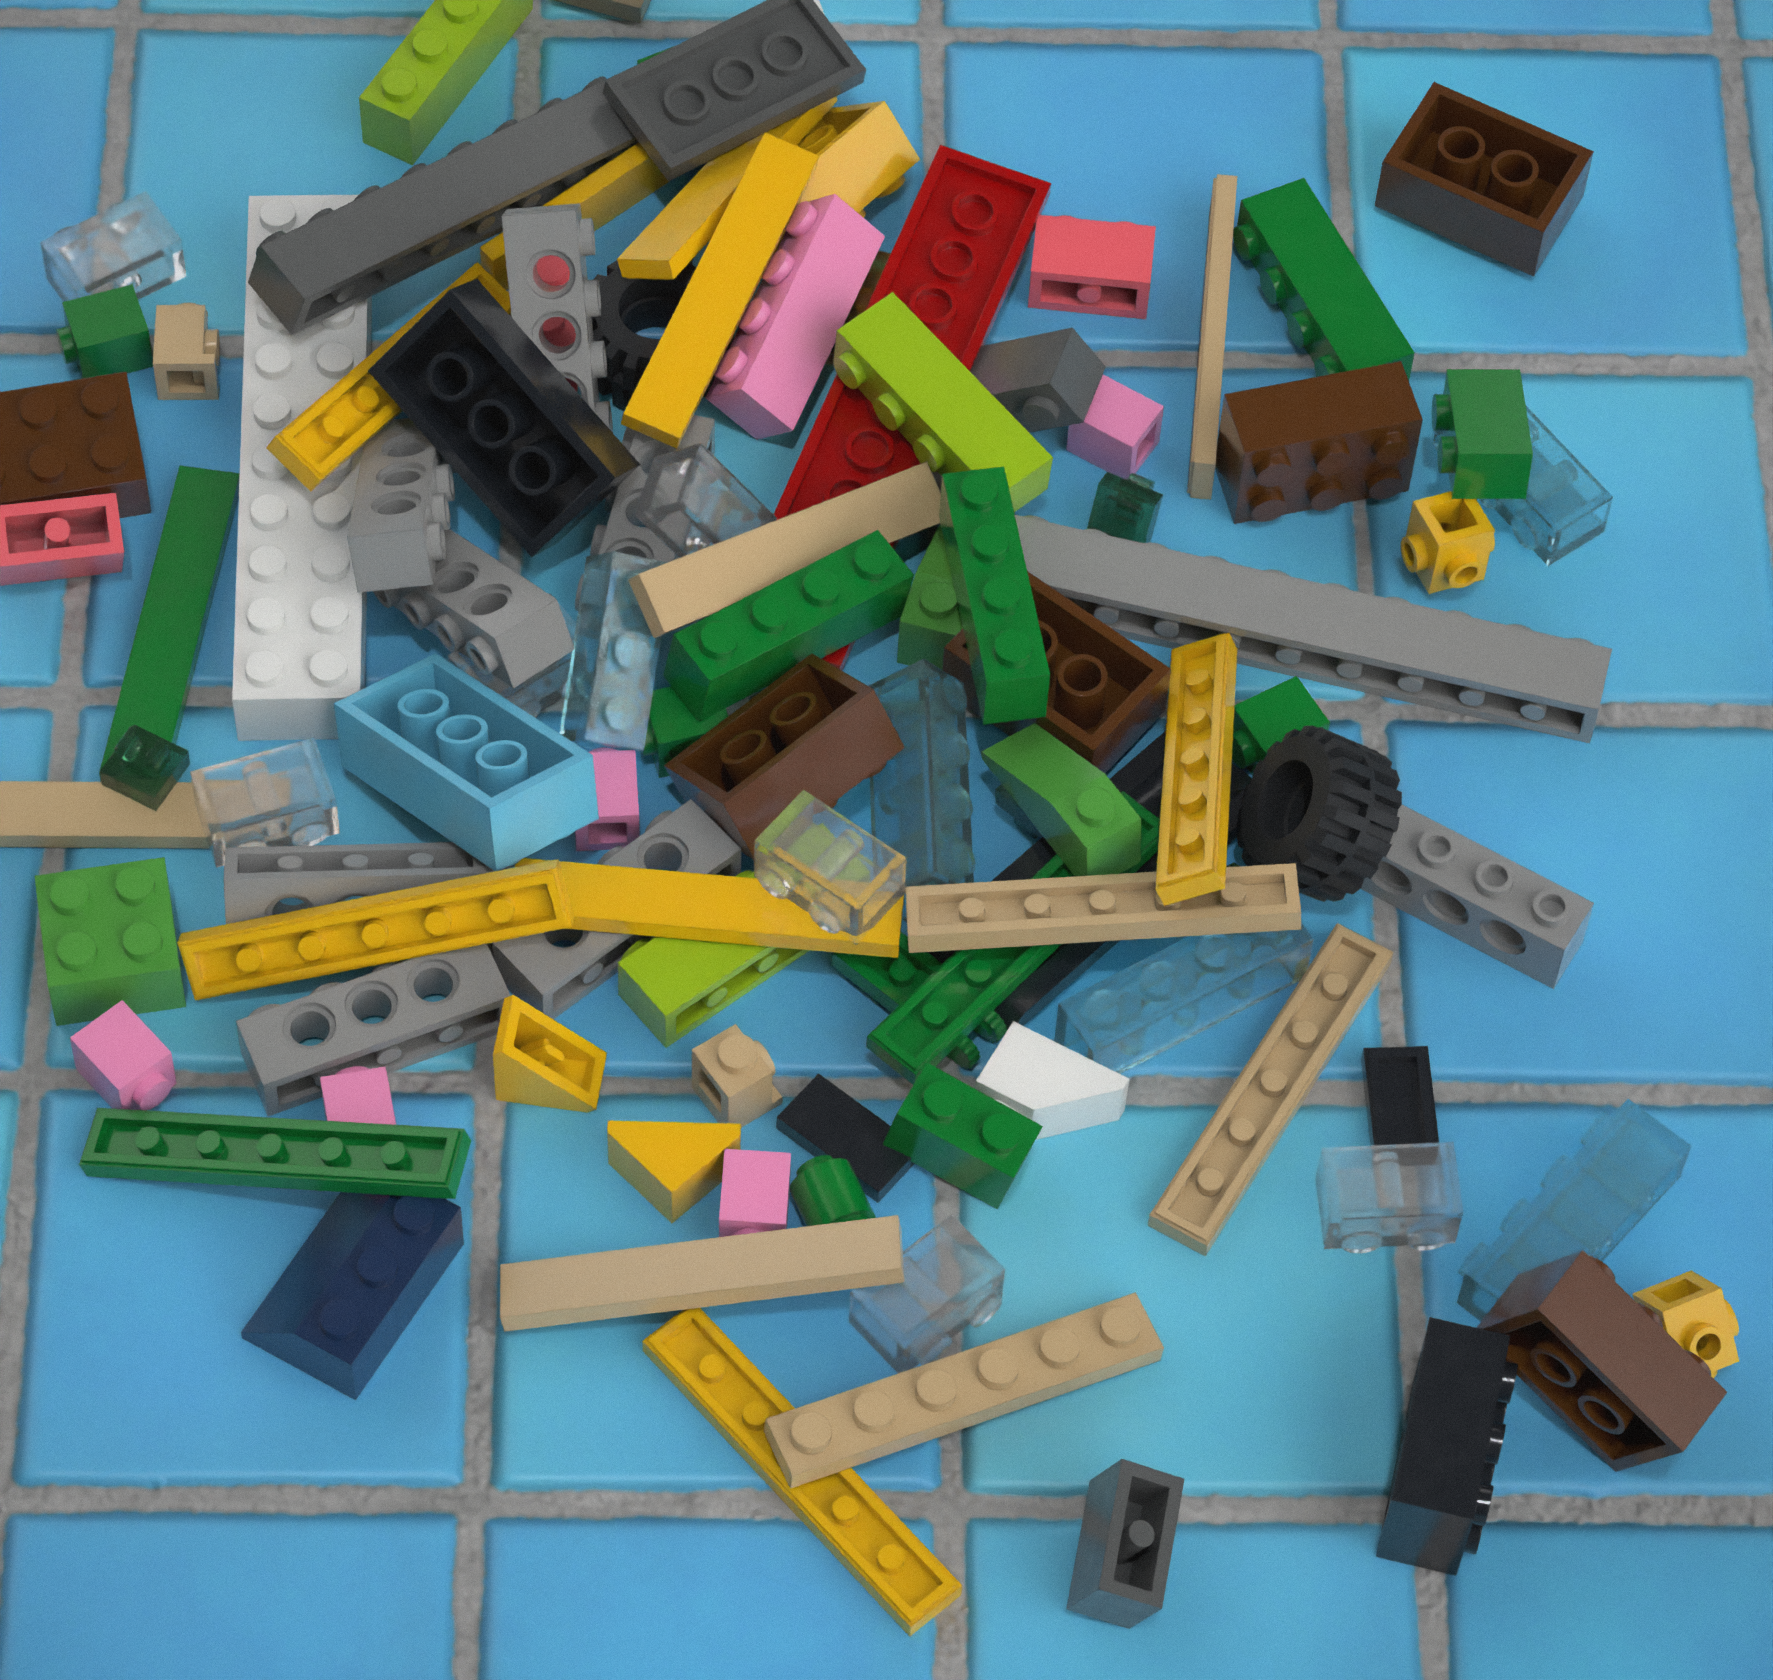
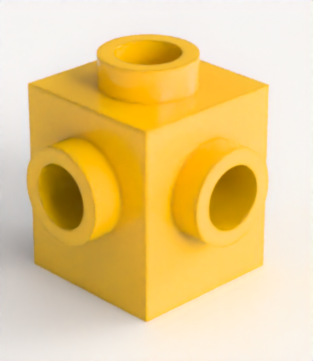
M1451 491L1415 500L1412 503L1406 536L1401 540V554L1404 564L1411 573L1416 572L1428 594L1450 588L1467 587L1476 581L1484 580L1489 555L1495 547V529L1476 499H1452Z
M1691 1270L1632 1294L1636 1303L1645 1305L1659 1316L1663 1323V1329L1684 1350L1696 1354L1706 1362L1713 1378L1717 1375V1370L1739 1362L1734 1337L1739 1333L1738 1321L1731 1305L1724 1299L1721 1287Z

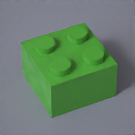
M165 857L34 876L47 984L56 1026L94 1021L121 1000L135 1014L186 1007Z

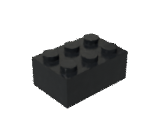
M1432 1317L1429 1318L1411 1387L1376 1557L1456 1576L1463 1552L1476 1555L1482 1528L1486 1524L1494 1488L1491 1482L1495 1464H1498L1506 1428V1424H1503L1507 1404L1511 1400L1518 1368L1517 1363L1506 1361L1510 1335Z

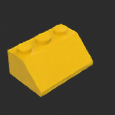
M885 101L833 107L802 139L797 146L819 155V160L798 204L836 194L864 218L866 212L863 208L875 198H882L891 194L904 184L906 179L903 174L914 166L920 158Z

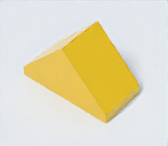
M515 995L504 998L493 1051L496 1100L586 1113L596 1110L607 1052Z
M608 1120V1164L665 1218L674 1223L722 1182L724 1150H741V1124Z

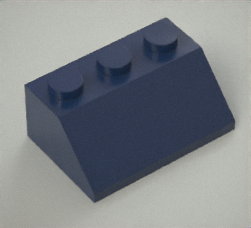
M340 1192L241 1331L242 1339L356 1400L464 1245L461 1207L445 1198Z

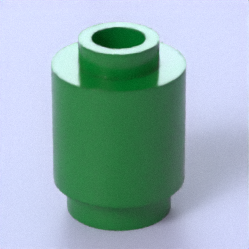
M821 1155L806 1161L798 1168L796 1172L797 1177L792 1181L789 1190L806 1226L876 1218L848 1160L843 1158L833 1159L830 1155Z

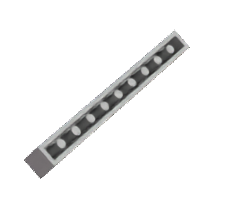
M1015 515L1027 571L1127 639L1173 649L1223 633H1230L1237 647V664L1294 677L1297 676L1303 679L1590 743L1609 666L1611 648L1594 645L1590 641L1581 638L1567 639L1532 631L1530 628L1519 624L1505 625L1473 618L1461 611H1442L1415 605L1399 597L1384 598L1353 591L1336 583L1322 584L1295 578L1278 570H1260L1237 565L1216 556L1202 557L1175 551L1158 543H1139L1117 538L1096 529L1082 530L1050 523L1038 516Z

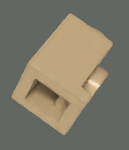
M196 303L156 305L153 368L158 400H219V383L216 367L219 366L220 362L219 330L208 329V312L205 305Z
M736 1024L692 1049V1089L718 1123L741 1124L742 1128L782 1104L783 1097L772 1084V1076L776 1073L772 1058L759 1041H753L749 1036L744 1035Z

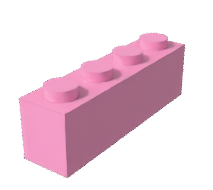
M836 194L809 202L804 201L796 206L778 249L773 254L762 276L763 280L741 318L735 338L730 348L724 353L714 373L715 379L706 396L709 402L756 440L794 430L835 344L836 331L844 325L885 238L880 231Z

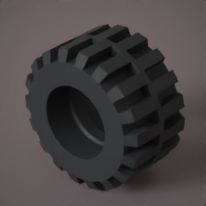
M693 259L674 280L629 279L622 277L617 260L607 266V276L597 274L593 279H598L601 295V316L591 317L594 341L604 340L607 358V377L597 378L598 391L602 396L612 393L613 404L623 409L628 405L660 339H650L636 333L652 327H667L696 269V266L693 265ZM732 337V339H731V341H730V343H729V345H728L726 351L730 348V346H731V344H732V342H733V337ZM713 375V377H712V379H711V381H710V383H709V385H708V387H707V389H706V391H705V393H704V395H703V397H705V398H706L707 393H708V391H709V389H710V387H711V385H712V383H713V381H714V379H715V376H714V375Z
M1304 726L1301 731L1293 729L1286 733L1282 742L1276 741L1268 749L1264 760H1259L1253 770L1254 775L1249 785H1246L1242 796L1244 801L1239 809L1237 823L1241 824V828L1237 834L1238 847L1243 848L1241 857L1245 865L1296 863L1299 893L1323 902L1327 899L1333 902L1342 900L1346 893L1354 894L1362 888L1364 879H1371L1379 869L1378 864L1383 856H1387L1392 846L1390 844L1391 838L1398 828L1400 817H1397V812L1402 805V792L1396 790L1400 779L1397 770L1391 768L1392 762L1378 751L1322 727Z

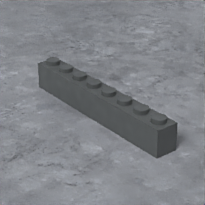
M604 76L598 77L587 84L581 92L565 100L554 98L543 105L537 113L519 122L516 119L508 120L500 125L492 135L475 143L471 141L460 143L446 157L429 165L419 163L407 170L400 179L384 187L371 186L362 191L354 201L334 211L331 208L319 211L305 225L288 233L278 231L271 234L261 242L256 250V259L248 283L288 332L294 335L502 232L501 216L507 209L543 206L637 144L638 140L603 95L604 84L608 79Z

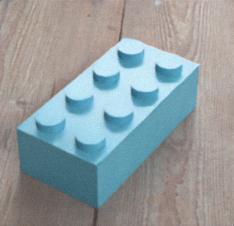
M436 653L334 703L342 767L494 871L512 866L521 859L557 840L568 837L578 829L599 819L593 755Z

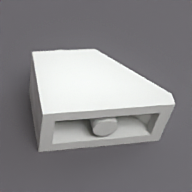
M1013 1021L978 1076L975 1089L1043 1126L1036 1139L1038 1140L1118 1121L1125 1111L1129 1078Z

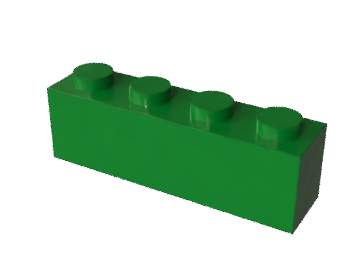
M1305 178L1242 199L1238 223L1233 229L1236 249L1243 260H1250L1260 275V284L1265 297L1271 304H1278L1287 319L1288 331L1294 344L1298 348L1304 347L1312 359L1316 377L1401 361L1409 381L1415 352Z
M1003 466L942 474L939 518L983 725L1046 717L1050 672L1005 468Z
M876 530L673 634L663 676L700 722L769 686L811 653L819 658H823L900 618L908 598L914 574L880 531Z

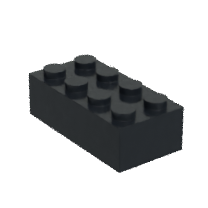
M478 279L450 289L368 370L531 557L561 541L641 465Z

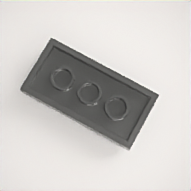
M766 0L606 80L603 95L669 182L764 132L862 84L866 68L813 0Z

